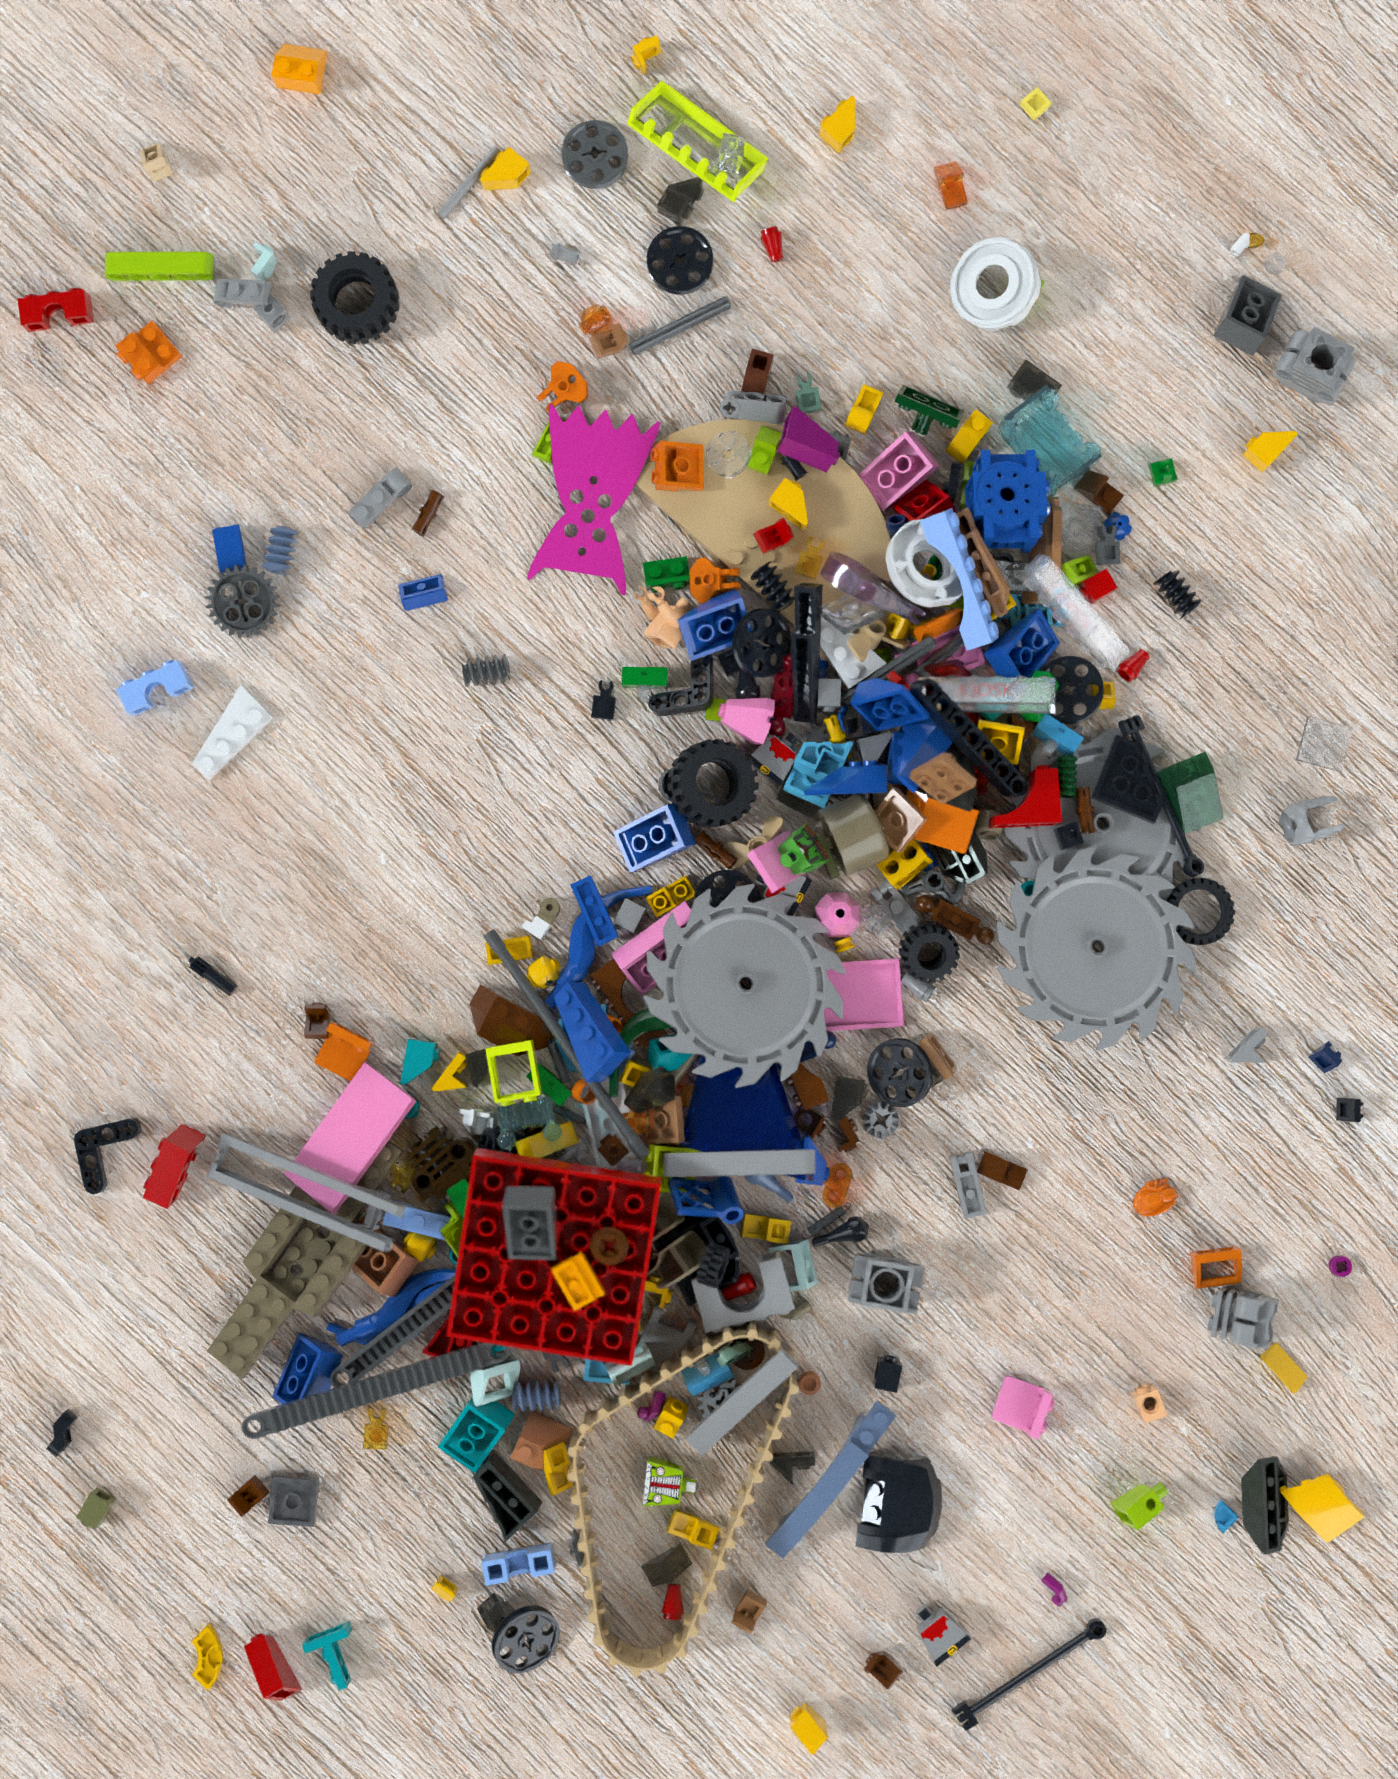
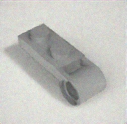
M218 279L213 303L224 308H233V304L267 305L271 283L267 280Z
M395 467L378 481L348 513L362 529H366L396 498H400L409 492L413 484L398 467Z

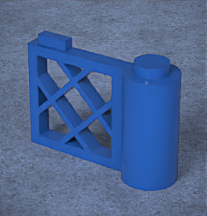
M721 1176L714 1181L686 1180L685 1177L669 1178L668 1187L677 1215L721 1217L722 1221L726 1224H734L742 1219L744 1212L730 1177ZM676 1187H681V1188L687 1190V1192H686V1193H683L682 1191H680V1190L677 1189ZM698 1189H707L708 1194L706 1195ZM693 1194L701 1200L697 1202L690 1195ZM684 1201L692 1207H682L681 1203ZM704 1203H707V1204H709L710 1206H712L714 1209H712V1208H707V1207H705L703 1204H704Z

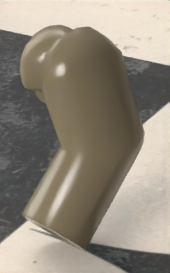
M805 1300L798 1306L794 1305L795 1309L791 1310L790 1313L780 1316L796 1321L813 1308Z

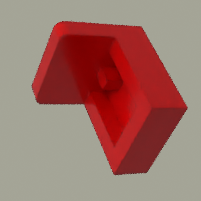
M781 518L775 524L757 530L753 534L763 554L784 547L794 538L791 527L787 524L785 518Z

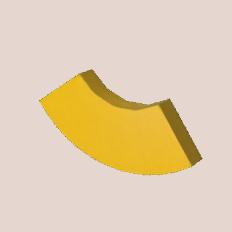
M210 1623L192 1640L198 1655L197 1667L192 1676L207 1691L217 1680L223 1662L222 1644L216 1630Z

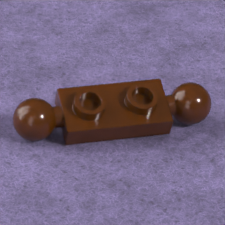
M922 895L917 899L916 907L920 912L933 913L929 920L940 923L943 927L969 941L973 935L983 945L990 944L994 940V932L991 928L978 927L980 919L942 899L939 900L937 905L934 904L933 899L928 895Z

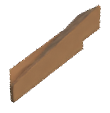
M1047 496V501H1050L1051 511L1050 515L1046 517L1045 523H1042V537L1038 539L1037 544L1034 545L1030 552L1021 599L1023 604L1047 605L1051 601V583H1057L1061 578L1062 508L1059 506V497Z
M967 507L957 513L959 518L958 527L961 535H964L966 538L967 552L974 560L976 577L981 580L983 592L996 616L1000 618L1008 613L1006 607L1010 588L979 531L976 529L970 510Z

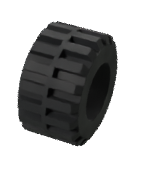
M921 921L918 922V927L916 928L914 925L910 926L911 931L909 933L905 931L903 934L905 939H900L899 942L901 946L899 949L900 959L909 974L911 973L915 979L919 978L921 982H926L929 979L931 983L936 982V978H939L940 981L944 980L945 974L950 976L953 973L951 968H956L958 965L955 960L960 958L958 950H960L959 945L956 943L953 935L938 922L934 924L932 921H927V924H924ZM928 942L940 943V952L936 958L926 962L918 960V951L924 944Z

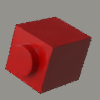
M1106 568L1083 581L1079 585V593L1085 602L1088 601L1089 605L1113 593L1118 587Z

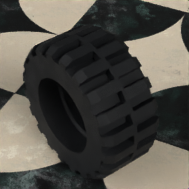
M348 251L346 256L339 253L335 255L336 259L332 261L330 258L324 262L326 266L323 269L319 267L316 271L318 278L312 279L311 286L314 290L310 291V299L313 302L311 304L313 310L326 331L331 336L335 335L336 339L342 342L347 339L349 344H356L357 340H360L362 344L369 343L368 339L372 337L374 340L381 338L379 334L382 331L387 333L391 329L389 323H395L397 316L395 312H398L400 307L396 284L384 264L381 265L380 260L373 256L370 259L368 253L360 252V255H356L355 251ZM353 282H365L372 285L375 290V297L372 304L365 311L353 315L338 311L335 305L336 298L343 287Z
M709 739L689 746L688 749L683 750L679 754V758L674 760L672 763L674 769L669 771L668 778L672 779V782L667 784L668 791L673 793V797H670L672 804L677 803L678 808L676 811L680 815L685 814V820L690 823L696 822V826L712 828L738 821L743 818V814L749 812L751 809L750 803H754L757 795L753 793L755 790H758L759 783L755 782V777L758 776L757 769L753 770L751 767L754 762L751 757L746 758L744 756L746 754L744 749H736V744L731 741L725 743L724 739ZM712 762L719 765L728 776L729 793L721 804L712 805L708 803L698 792L696 784L697 773L705 763Z

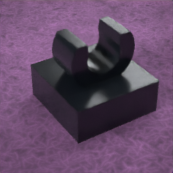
M733 649L717 656L727 677L740 671V667L737 665L733 655Z
M1077 821L1054 829L1061 851L1084 843Z
M1337 1098L1336 1121L1361 1122V1118H1363L1361 1114L1363 1102H1361V1099Z

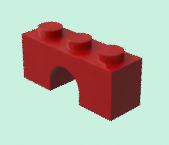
M71 288L67 292L49 291L46 295L39 296L28 294L25 298L17 299L20 323L28 332L50 329V316L57 310H64L65 319L72 326L94 323L91 297L81 288Z

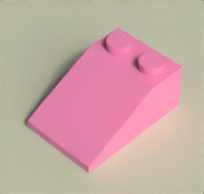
M905 431L860 472L858 476L868 487L879 507L885 511L928 479L941 466L914 432Z

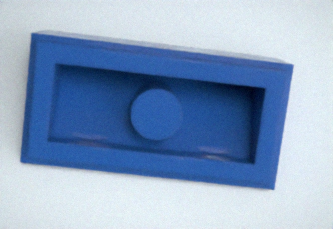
M240 525L212 529L219 572L226 573L225 568L227 567L234 572V565H239L240 570H242L243 566L247 564Z
M442 574L398 585L401 602L405 611L448 600Z

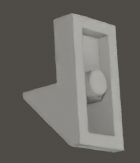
M1256 1026L1225 1059L1228 1062L1265 1063L1253 1049H1258L1265 1043L1266 1039L1264 1037L1268 1032L1263 1027Z

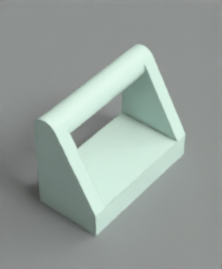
M808 1239L768 1247L769 1253L778 1250H791L798 1283L789 1285L791 1291L809 1289L818 1284Z
M645 1343L635 1347L632 1366L609 1362L604 1364L614 1386L656 1365Z
M505 1359L502 1362L470 1372L474 1405L480 1406L513 1396V1389L517 1386L521 1369L520 1360ZM503 1374L505 1388L485 1394L488 1378Z

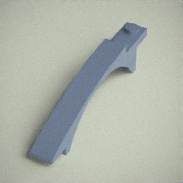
M877 1400L866 1416L863 1413L858 1416L848 1438L819 1481L794 1509L780 1519L779 1525L765 1542L768 1548L781 1558H784L794 1548L868 1458L871 1449L896 1418L894 1412Z

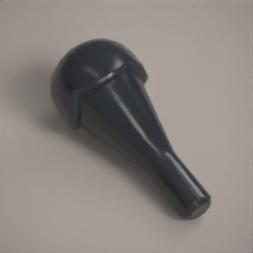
M746 646L741 647L742 653L745 654L748 650ZM741 669L739 671L738 686L735 688L736 698H760L761 695L760 685H757L754 676L746 674Z
M850 1217L847 1222L828 1234L813 1238L812 1244L814 1247H818L830 1242H861L868 1236L869 1224L862 1217Z

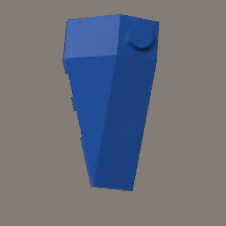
M931 718L902 725L904 738L900 742V746L903 748L902 755L898 760L897 778L912 793L919 788V785L909 778L911 771L936 756L945 753L952 743L950 738Z

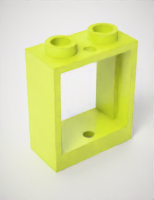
M533 1040L485 1049L495 1103L501 1102V1106L515 1104L514 1100L523 1098L524 1102L538 1100L537 1096L542 1094ZM528 1051L534 1090L502 1095L495 1056Z

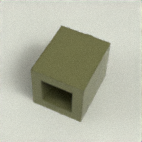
M96 1488L88 1495L76 1518L81 1520L84 1526L96 1529L104 1522L116 1498Z

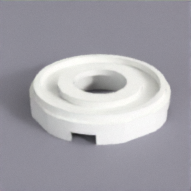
M1004 237L984 239L971 246L959 260L952 273L950 282L951 299L958 314L964 320L984 331H999V329L1010 325L1014 326L1021 322L1034 305L1041 288V278L1039 277V270L1034 256L1025 247ZM997 265L1003 267L1009 275L1007 290L995 299L983 298L977 289L979 275L989 266Z
M912 520L903 525L889 542L886 551L887 570L893 585L908 600L924 607L951 605L963 596L960 579L949 560L937 548L927 542L920 520ZM922 551L930 552L940 560L943 573L939 580L931 581L923 577L916 570L912 561L916 553Z

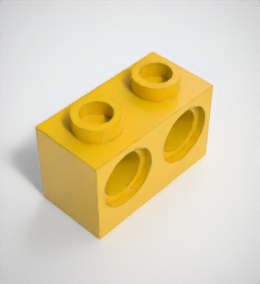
M912 839L902 852L897 853L894 850L892 853H889L887 859L881 861L876 866L890 884L899 890L930 865L933 860L918 841ZM912 850H916L915 857L908 859L909 853ZM898 864V871L891 874V868Z

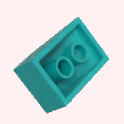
M472 1396L438 1445V1448L475 1473L503 1435L515 1413L498 1401L475 1406Z

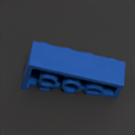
M567 982L554 996L555 1002L585 1081L604 1082L631 1051L586 984Z

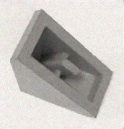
M888 732L858 739L856 743L861 762L877 761L893 734Z

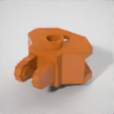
M557 361L551 366V382L548 383V387L536 398L540 402L546 399L550 393L554 392L558 398L550 402L545 408L548 413L550 404L554 408L566 401L582 404L588 399V383L574 365ZM572 376L576 377V381L574 383L570 382V378Z
M698 558L689 571L690 593L700 604L715 596L741 588L738 582L727 583V577L740 575V569H721L708 558Z

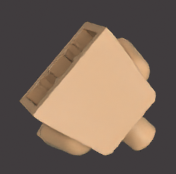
M639 586L643 590L642 596L638 597L635 592H633V596L641 601V606L647 618L652 621L643 632V635L660 648L675 649L682 638L678 619L687 613L691 603L680 597L675 606H670L663 599L665 594L663 588L653 587L659 593V596L656 597L653 593L647 594L646 588ZM652 601H656L657 608L654 607Z

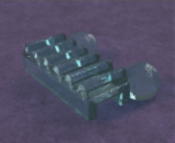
M551 1097L496 1107L501 1132L498 1137V1144L502 1149L509 1150L516 1144V1137L510 1130L514 1132L517 1129L525 1130L527 1127L534 1128L537 1125L541 1127L546 1124L543 1134L547 1140L556 1141L561 1137L562 1130L555 1123Z

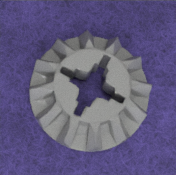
M875 1102L866 1108L863 1114V1125L865 1130L873 1137L885 1138L891 1136L898 1128L899 1116L892 1105L885 1102ZM875 1112L881 1116L889 1114L887 1119H885L887 1128L881 1124L873 1126L877 1121Z

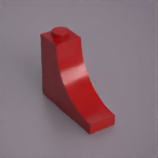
M1050 765L1036 766V769L1029 773L1028 789L1021 803L1012 812L989 819V829L1056 826L1062 822L1058 768H1050Z

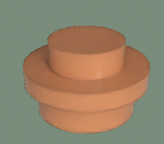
M807 1371L800 1375L798 1386L804 1394L813 1395L819 1391L821 1380L815 1372Z

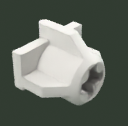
M460 1109V1113L464 1114L463 1124L469 1134L481 1136L486 1128H495L497 1113L483 1111L482 1109Z

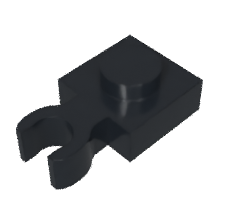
M956 461L952 462L948 482L944 481L942 491L950 496L952 502L956 498L962 464Z
M600 680L598 684L600 696L593 695L591 718L614 721L616 697H610L614 687L613 682L610 681V688L605 690L602 688L603 681Z

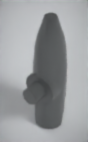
M555 1105L554 1113L574 1122L586 1124V1120L579 1114Z
M572 1530L573 1549L570 1550V1554H575L577 1565L582 1566L584 1552L578 1551L579 1535L576 1530Z

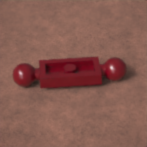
M792 653L783 657L782 665L785 671L776 673L771 699L775 700L774 719L769 722L771 723L769 733L776 737L784 734L786 726L783 718L791 719L794 707Z

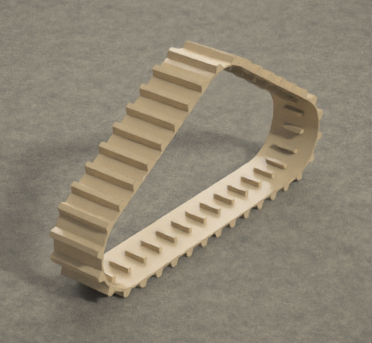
M755 1320L748 1321L746 1326L724 1327L723 1331L714 1337L706 1333L702 1336V1344L695 1349L685 1346L682 1348L681 1358L674 1362L666 1358L661 1364V1370L654 1375L645 1371L642 1373L638 1385L633 1388L629 1385H623L619 1397L614 1400L604 1397L601 1399L597 1411L593 1414L585 1412L578 1427L580 1434L572 1435L567 1454L574 1459L571 1461L567 1475L568 1480L576 1482L571 1495V1503L579 1505L574 1524L576 1528L581 1529L578 1551L585 1552L581 1573L588 1576L584 1593L585 1598L591 1600L588 1621L596 1624L593 1642L597 1646H603L609 1654V1665L614 1667L617 1664H621L624 1667L631 1668L632 1675L635 1677H639L642 1670L656 1669L660 1674L666 1672V1664L675 1657L684 1659L687 1655L689 1636H697L699 1632V1614H706L708 1611V1592H716L718 1587V1570H725L727 1566L726 1548L734 1549L736 1545V1527H743L745 1524L744 1505H753L755 1500L753 1484L762 1483L764 1479L763 1461L772 1460V1439H781L782 1427L780 1420L782 1417H790L792 1413L789 1398L790 1395L798 1393L797 1377L791 1373L782 1382L785 1389L780 1400L776 1398L774 1402L776 1410L771 1421L767 1420L765 1423L767 1431L762 1442H757L758 1452L753 1464L748 1463V1476L744 1485L740 1484L738 1487V1494L740 1495L735 1506L731 1505L729 1508L730 1518L726 1528L721 1527L720 1542L717 1549L712 1548V1561L708 1570H703L702 1572L703 1582L699 1591H694L693 1605L690 1613L684 1614V1625L679 1633L676 1632L673 1639L662 1646L651 1649L629 1646L618 1639L610 1631L609 1622H605L606 1604L601 1602L600 1597L602 1579H598L596 1570L599 1563V1555L594 1556L593 1549L596 1534L595 1532L591 1533L589 1520L592 1518V1509L588 1510L586 1500L589 1486H584L583 1479L586 1465L581 1463L580 1452H583L585 1442H582L581 1439L587 1431L591 1433L594 1430L596 1423L604 1418L609 1420L612 1417V1413L625 1405L627 1407L631 1406L633 1400L645 1392H648V1394L652 1393L653 1387L666 1379L671 1381L674 1374L687 1366L693 1367L696 1360L707 1353L712 1355L715 1353V1348L727 1341L730 1344L733 1342V1339L748 1338L750 1341H753L755 1338L766 1342L770 1350L774 1347L779 1352L783 1348L779 1332L776 1329L767 1332L764 1329L758 1328ZM784 1349L795 1360L792 1349Z

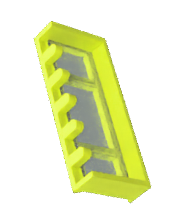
M662 80L631 109L627 122L628 126L732 202H735L745 189L759 175L763 174L768 161L765 155Z

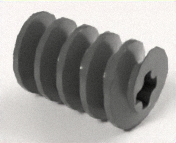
M503 654L502 661H499L497 655H494L493 662H490L488 656H485L484 663H481L479 657H476L475 664H472L470 658H467L466 665L462 663L463 679L466 687L470 686L471 680L475 686L479 685L480 679L484 685H487L489 678L493 684H496L498 677L501 683H505L506 676L510 680V668L506 654Z

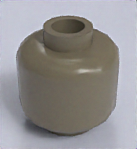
M986 805L979 811L974 830L983 840H995L1003 833V828L989 829V819L994 816L1003 815L995 806Z

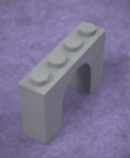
M780 1250L758 1256L764 1288L761 1295L749 1304L738 1305L729 1302L721 1294L719 1286L714 1289L698 1283L697 1272L691 1273V1282L705 1332H719L724 1327L732 1325L739 1327L746 1324L747 1321H762L770 1315H785L795 1309Z

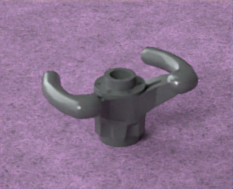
M929 870L923 874L920 880L911 884H905L899 889V892L905 896H910L917 891L938 894L947 903L955 905L959 903L963 896L965 884L957 881L956 891L952 893L945 884L943 873L941 871ZM928 879H935L936 884L934 886H931V883L928 882Z

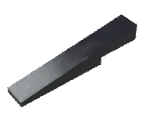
M800 583L794 586L796 631L791 633L794 721L817 722L823 584Z

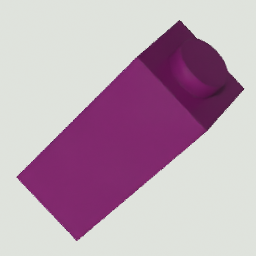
M793 406L784 421L777 452L826 473L831 465H836L840 453L837 452L839 442L799 408Z

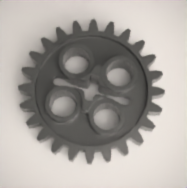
M234 565V572L227 567L225 568L227 575L218 572L220 580H211L215 587H207L212 592V595L205 596L206 599L211 600V604H208L206 608L213 609V612L208 616H216L217 618L213 624H223L220 631H225L228 628L229 636H233L237 631L238 638H242L244 632L247 638L252 636V631L256 635H260L259 628L267 631L266 623L274 624L270 617L278 616V613L273 609L280 607V604L274 602V599L280 597V595H273V591L277 589V586H269L272 578L264 580V571L257 575V567H253L249 572L248 565H244L242 571L239 565ZM239 581L242 583V595L238 587ZM251 582L257 586V592L254 595L249 594L247 591V586ZM229 585L235 590L232 598H228L225 595V589ZM242 597L248 600V603H245L244 606L238 603V600L242 599ZM253 605H258L261 608L259 617L252 615L251 608ZM232 608H235L239 613L236 621L229 617V611ZM244 609L248 617L247 622L244 620Z

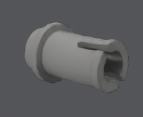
M558 243L557 245L553 244L550 257L554 258V261L558 259L576 265L580 251L563 247L561 243Z

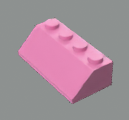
M685 901L611 953L640 995H643L657 985L647 971V951L650 950L660 961L666 960L663 927L671 912L674 913L678 927H686L691 909Z

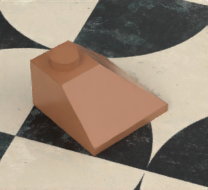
M531 1411L510 1458L531 1468L544 1470L543 1451L561 1442H564L566 1446L573 1428L536 1411Z

